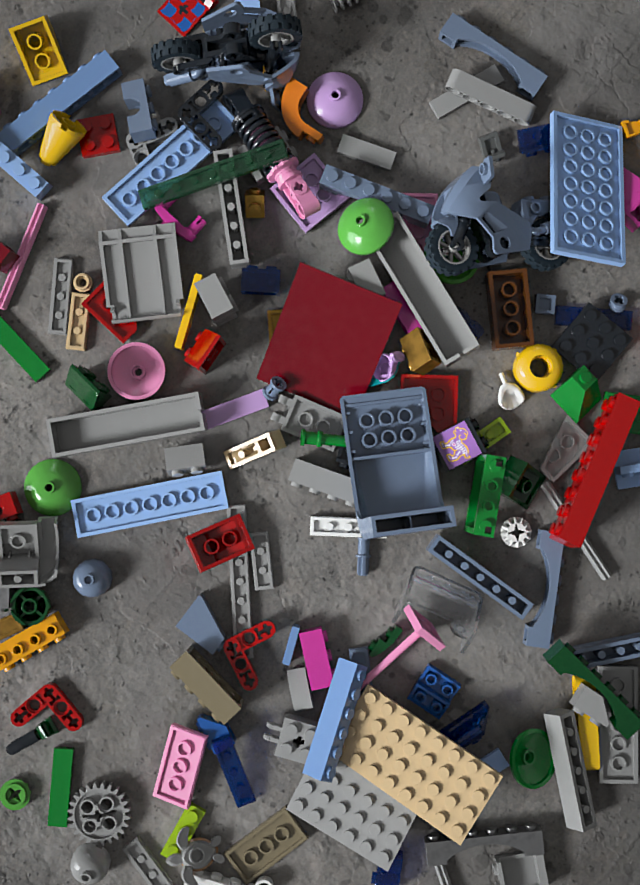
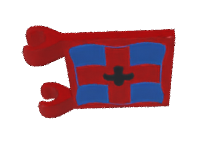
M166 0L157 12L176 31L185 37L219 1L206 0L203 3L201 0Z

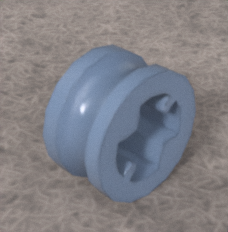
M613 294L608 307L614 312H623L628 299L623 294Z

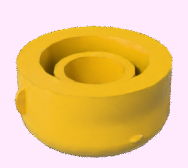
M535 344L516 353L513 363V376L521 388L529 392L539 393L557 387L556 384L561 379L563 373V362L555 348L545 344ZM535 359L543 361L546 365V373L542 377L534 376L530 370V364Z

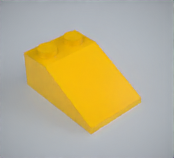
M48 15L8 29L32 86L68 74Z

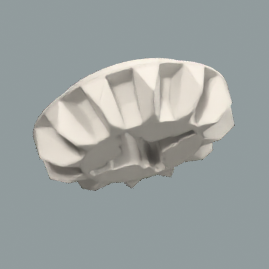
M509 518L501 527V537L508 546L519 548L526 545L531 539L532 530L529 523L523 518ZM515 527H517L518 530L524 531L523 533L518 534V538H516V536L513 534H509L508 532L514 531Z

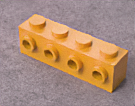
M57 611L51 614L39 624L32 625L1 643L0 671L4 669L7 672L16 667L14 663L18 660L24 662L33 657L32 652L38 650L40 653L49 647L48 643L54 640L57 643L66 638L65 633L70 630L60 612Z

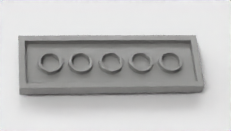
M597 666V671L603 676L601 680L604 683L609 681L616 689L614 692L617 695L621 693L629 701L627 705L630 708L634 706L638 710V666ZM597 689V693L603 696L609 721L611 713L604 695ZM610 721L608 727L601 724L598 727L600 769L597 770V781L606 784H638V731L627 740Z

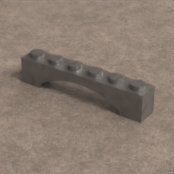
M532 822L525 823L524 826L511 824L506 825L505 828L487 827L486 830L479 831L477 829H470L461 846L445 834L430 833L428 836H424L428 867L447 865V860L455 854L471 847L488 844L514 847L523 851L525 856L545 854L542 830L538 824Z

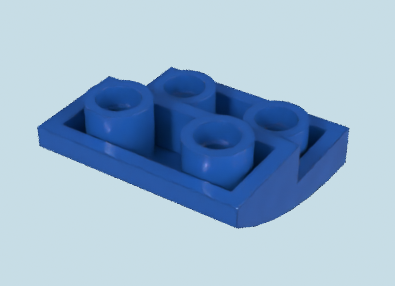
M428 663L411 689L407 699L440 719L450 706V701L461 688V684Z

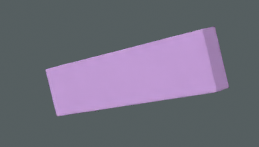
M262 389L201 411V413L206 415L209 430L268 408L269 404L263 396Z

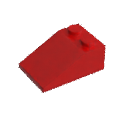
M205 328L203 332L200 331L195 338L197 342L193 348L190 346L184 354L186 357L184 361L203 374L208 372L226 345V342L219 334Z
M240 513L185 537L200 573L255 549Z

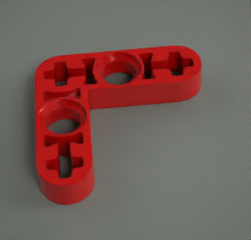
M263 620L228 638L224 643V652L241 686L245 690H254L259 681L245 650L274 635L276 626L271 620ZM264 624H266L267 626H272V628L270 629V633H261L260 635L262 638L259 639V635L255 628H258L259 632L264 629ZM248 632L255 635V641L252 643H248L244 639V635ZM229 642L237 643L235 648L237 654L240 651L242 652V654L237 655L234 659L231 657L235 655L233 649H228ZM244 659L247 663L246 667L243 669L237 668L236 660ZM248 669H250L251 671H249L247 674L250 679H255L253 681V685L251 686L249 683L245 684L247 677L245 674L241 676L240 673H244Z
M53 682L47 683L13 711L10 717L13 725L21 727L48 705L68 730L77 731L84 724L83 715L60 687ZM47 688H52L54 690L52 692L53 696L51 694L49 696L46 694V692L48 691ZM59 695L61 698L53 703L52 701ZM31 700H38L40 708L33 709L30 706ZM59 702L67 704L65 712L58 710L57 705ZM27 710L29 713L23 717V720L18 721V714L20 715ZM71 710L72 713L70 714V716L65 718V715L68 714ZM72 718H78L77 724L72 725L70 723Z

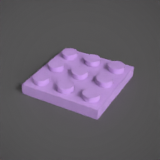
M315 153L298 165L297 170H300L303 180L319 200L321 205L320 211L305 219H301L284 191L278 188V184L276 183L270 188V191L306 234L350 199L348 196L335 195L319 188V182L325 165Z

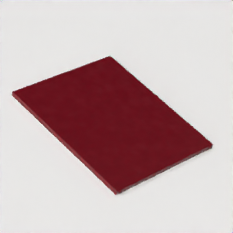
M300 262L256 379L270 384L272 377L279 376L286 382L285 391L341 413L340 398L342 396L366 393L403 304L315 268L305 262Z

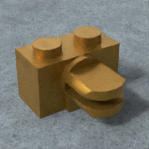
M417 327L400 339L402 352L406 355L409 361L408 366L412 372L424 376L441 364L440 356L423 329Z

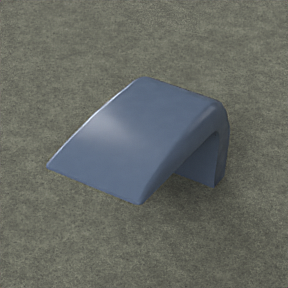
M420 386L342 396L340 398L346 450L356 518L362 538L364 540L457 526L454 505L444 506L426 389Z

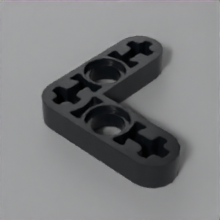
M209 80L178 110L181 123L210 152L222 148L221 136L201 116L223 94V84L214 80ZM211 86H218V92L213 91L210 94L211 99H209L208 94L211 92ZM198 97H203L206 100V104L198 106L195 100ZM184 111L187 113L190 111V116L194 120L192 125H190L191 120L189 119V117H183ZM203 124L206 130L203 133H198L195 131V126ZM208 133L212 140L217 139V146L214 144L210 146V139L207 137Z

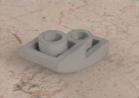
M306 667L287 670L294 711L314 708Z

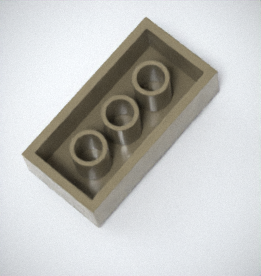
M192 645L169 667L171 674L177 680L181 679L185 683V689L190 694L194 693L199 698L198 702L205 709L208 708L212 712V717L218 723L222 722L225 725L242 708L244 699Z

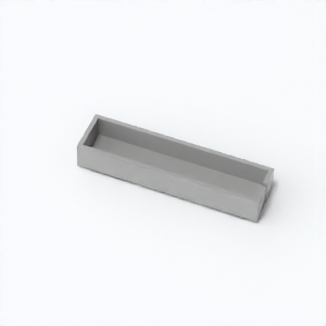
M397 211L393 214L394 230L386 245L376 253L444 365L449 367L462 359L461 354L464 353L467 356L480 348L481 345Z
M193 392L46 419L52 458L68 457L208 431L206 415L201 413V411L205 410L202 393Z

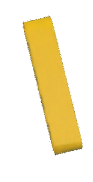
M575 675L572 676L573 695L581 682L596 691V687L586 680ZM574 711L586 770H599L598 726L589 721L590 716L584 713L581 716Z

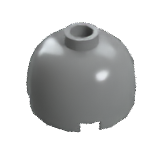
M85 843L76 848L71 859L70 868L73 877L77 881L86 885H92L100 882L106 876L111 863V857L104 847L100 849L96 847L97 844Z

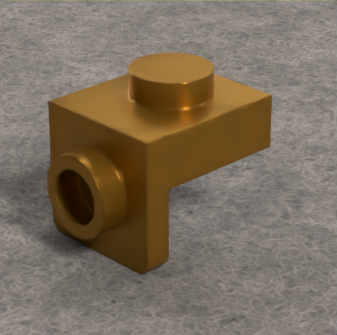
M258 187L246 190V218H265V190H261Z

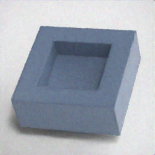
M536 294L534 314L554 315L556 295Z

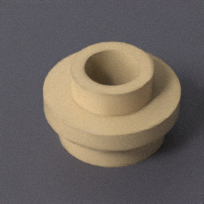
M80 273L75 276L73 285L77 291L84 293L92 288L93 281L88 274ZM82 280H86L85 286L80 285Z

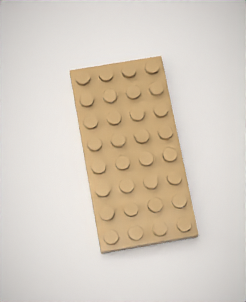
M370 684L366 686L356 703L354 717L351 719L348 736L344 741L342 755L339 758L344 764L460 846L504 776Z

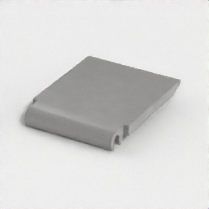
M175 222L98 231L106 306L110 308L112 313V324L182 316L181 300L184 299Z

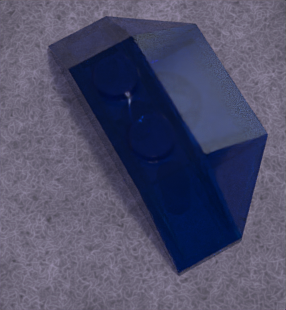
M484 700L439 730V732L466 749L465 747L471 743H478L485 734L490 707Z

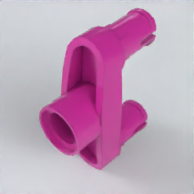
M170 189L153 207L163 220L161 224L175 222L176 234L192 243L197 233L207 225V222L198 215L188 227L180 224L168 210L180 198Z

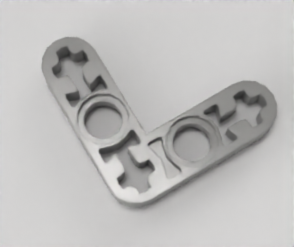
M167 117L157 121V138L147 140L146 142H139L138 145L132 143L133 139L130 133L127 135L126 143L136 166L139 164L137 160L139 155H150L147 147L168 139L179 129L176 119ZM168 123L174 125L172 131L167 128ZM160 126L162 127V130L164 132L163 135L161 134V131L159 129Z

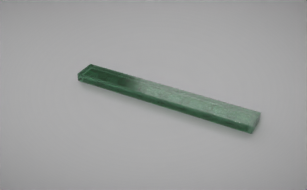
M282 138L138 190L144 210H148L288 160L289 155L285 142Z

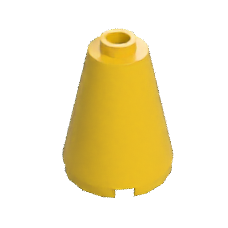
M53 110L49 115L39 152L40 161L49 167L51 165L56 166L86 134V129L79 121H71L69 119L70 115L62 111Z

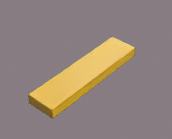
M196 273L193 278L174 345L178 350L184 351L200 296L194 283L204 279L201 274Z

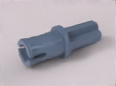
M358 537V554H356V557H358L357 574L366 576L369 570V557H371L369 555L370 539L364 540L362 537Z

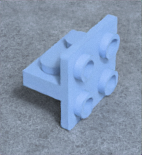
M640 447L621 450L614 467L617 489L640 486Z

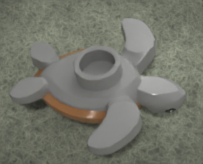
M185 826L181 828L176 839L180 852L170 855L166 859V863L170 866L182 864L181 876L183 881L187 885H198L193 876V871L205 870L213 861L217 863L225 861L223 855L218 854L217 846L221 842V836L216 835L211 841L200 837L188 841L189 827Z

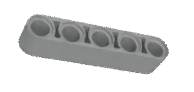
M452 69L445 86L447 91L523 126H529L537 108L531 102L459 69Z

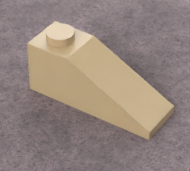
M280 429L242 443L223 453L229 468L233 469L287 446Z

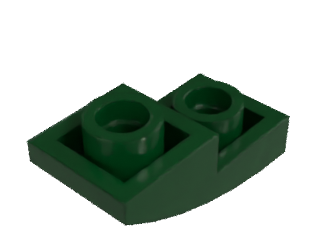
M397 624L393 627L390 626L385 633L386 639L380 636L376 640L373 639L368 646L370 650L369 655L375 657L389 648L402 633V627Z

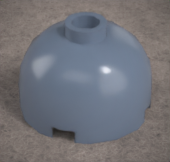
M99 559L85 560L77 566L73 574L75 589L81 595L87 597L102 595L110 588L113 580L111 569L103 560Z

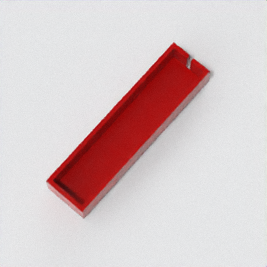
M620 392L603 401L601 405L603 411L596 418L593 425L595 430L586 441L587 449L580 455L579 462L581 463L579 468L575 469L572 474V485L564 493L566 498L564 504H561L557 510L556 515H558L556 523L553 522L549 529V533H551L550 539L570 548H581L638 412L640 401Z

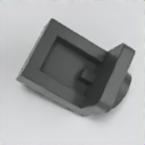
M497 131L478 137L483 160L488 156H492L493 163L502 160L501 157L506 156V152L502 150Z

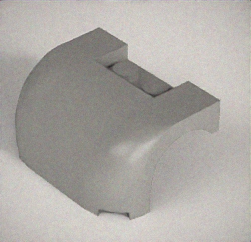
M58 516L38 517V520L0 522V588L46 586V583L57 578L60 559Z

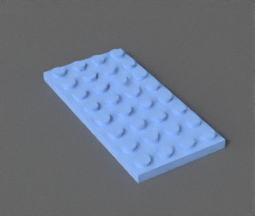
M554 110L550 114L551 254L623 267L626 264L622 126Z

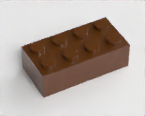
M527 268L489 271L485 275L492 351L534 346Z

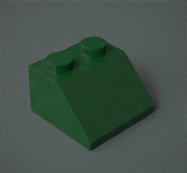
M510 455L508 461H506L501 495L528 509L546 476L529 463Z

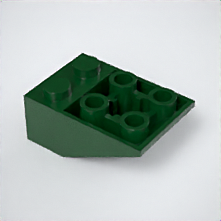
M72 364L69 368L65 385L91 411L99 410L112 397L108 393L110 389L103 382L96 381L97 376L90 369Z

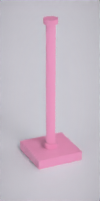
M408 604L403 610L415 631L366 675L361 690L420 636L439 651L446 647L433 624L411 605Z

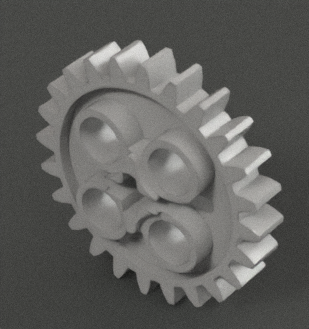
M96 780L93 787L90 783H87L86 789L81 787L79 793L76 792L73 797L75 799H72L69 803L73 807H70L67 811L72 814L67 819L73 821L69 826L70 828L76 827L74 835L81 834L80 841L85 837L87 838L86 843L93 840V843L97 844L100 841L101 845L104 846L106 840L112 844L114 838L118 840L120 833H125V827H128L130 824L127 820L132 816V814L127 812L132 807L126 806L130 799H123L126 792L119 793L120 786L113 789V782L106 786L105 780L101 785ZM104 799H110L112 805H106ZM85 802H91L93 808H87ZM106 819H113L115 824L110 825ZM87 821L94 822L96 827H90Z

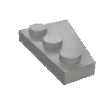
M568 415L563 420L539 467V470L552 483L580 457L583 451H586L588 446L586 441L589 436Z

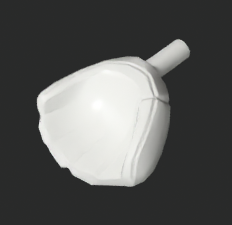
M502 372L499 374L503 385L499 388L498 402L503 409L512 410L525 401V395L519 386L514 383H507Z

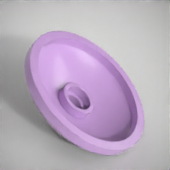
M325 73L314 80L309 88V94L307 95L308 111L311 117L323 127L330 129L347 127L361 113L363 107L362 90L359 84L345 73ZM336 93L339 96L337 98H333L332 94Z

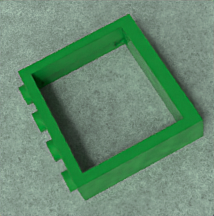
M488 454L476 457L464 531L474 535L494 538L506 457ZM496 462H502V467L496 466ZM486 526L492 527L491 533L485 531Z

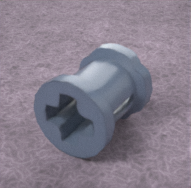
M279 376L272 377L270 384L262 389L263 396L267 400L275 401L278 398V394L286 389V382Z

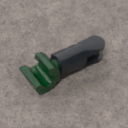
M51 716L39 723L35 729L7 745V753L14 755L38 742L40 739L43 740L59 733Z

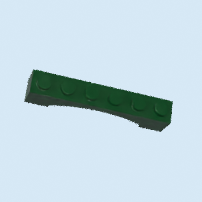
M559 639L543 654L546 661L560 675L563 673L572 674L595 686L604 695L611 713L609 721L628 740L640 729V712L634 706L630 708L627 705L629 701L621 693L617 695L614 692L616 689L609 681L604 683L601 680L603 676L595 668L591 670L588 667L589 662L582 655L578 657L574 653L576 651L569 642L565 644Z

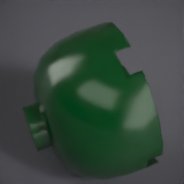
M39 587L21 588L14 594L10 602L11 615L21 625L31 626L39 624L46 619L51 610L49 595Z

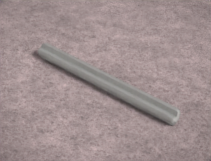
M546 481L541 485V489L557 511L559 506L564 504L563 500L550 481ZM585 537L581 546L582 551L600 578L607 580L611 577L610 571L588 538Z

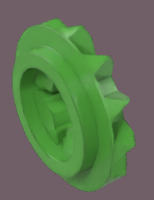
M14 778L6 781L0 789L1 803L10 810L24 808L31 799V790L28 787V783L23 782L22 779ZM12 790H21L18 795L20 798L16 796L10 799L13 794Z

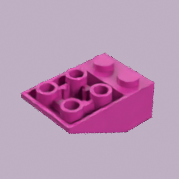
M623 167L625 226L631 232H634L640 227V178Z

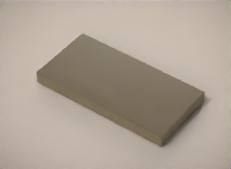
M286 805L224 851L225 857L246 885L309 839V836L293 814L286 810Z

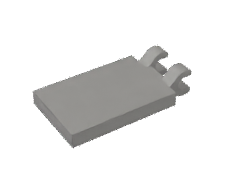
M296 394L293 399L280 395L278 402L287 406L284 415L273 412L270 420L282 424L280 430L299 438L302 429L313 432L321 430L324 434L341 435L343 430L342 414ZM322 445V448H325L332 452H334V449L336 447L330 445Z

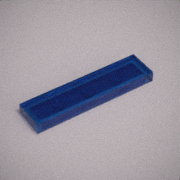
M555 306L554 325L568 326L583 307ZM598 309L622 330H632L633 311L614 312L610 309Z
M230 733L211 740L237 807L255 802L256 797Z

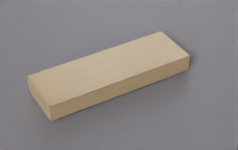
M72 292L66 340L67 350L86 351L90 312L81 303L90 294Z

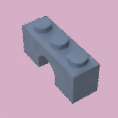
M143 78L121 83L123 98L128 109H140L137 114L127 117L129 132L134 143L156 139L158 124L156 118L153 119L155 108L149 98L152 97L150 85L146 86Z

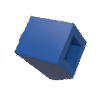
M203 713L198 716L197 728L200 733L203 732L209 736L206 746L214 754L236 743L237 738L228 722L225 725L222 722L218 723L212 716Z

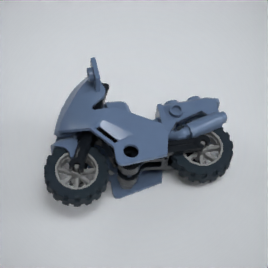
M236 1L202 18L205 32L175 38V40L167 39V41H160L159 44H154L151 47L153 68L159 72L164 71V73H168L163 76L166 86L173 87L198 79L203 81L211 79L218 82L263 85V88L270 92L272 106L280 112L282 111V94L278 91L287 85L298 67L300 53L293 52V50L300 47L303 35L301 20L298 17L291 16V14L282 15V13H276L267 8L244 7L241 2Z
M492 156L485 158L480 166H471L455 178L436 201L431 218V228L433 230L426 237L424 252L427 254L425 256L426 260L431 263V268H435L439 274L457 276L468 269L507 262L508 253H521V256L525 258L524 261L530 264L531 268L539 269L541 272L556 269L568 260L567 256L551 254L552 258H547V252L550 253V196H543L539 199H534V196L524 197L512 204L510 210L502 205L498 193L487 191L490 189L492 178L495 176ZM461 250L463 252L462 256L457 251ZM453 255L459 262H453Z

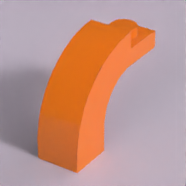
M292 77L283 91L281 100L284 121L298 140L301 141L304 135H306L305 139L310 143L315 144L317 142L321 145L325 139L323 134L301 119V106L309 94L308 87Z

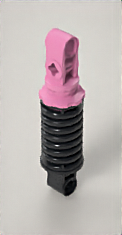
M241 87L224 94V105L235 118L232 122V128L239 133V137L243 139L244 144L252 156L255 157L256 162L259 163L270 183L277 182L278 188L284 191L301 219H305L320 211L321 205L319 200L303 180L300 170H297L299 165L297 157L287 148V144L283 142V138L279 136V132L275 130V126L267 118L262 105H253Z

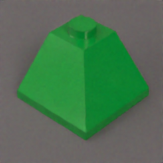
M585 365L574 371L550 395L575 423H578L601 400L598 380Z

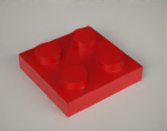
M113 113L77 120L86 129L85 136L80 140L82 157L84 159L121 152Z

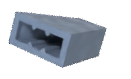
M201 593L176 627L213 655L216 650L220 652L225 643L223 640L226 635L205 596Z

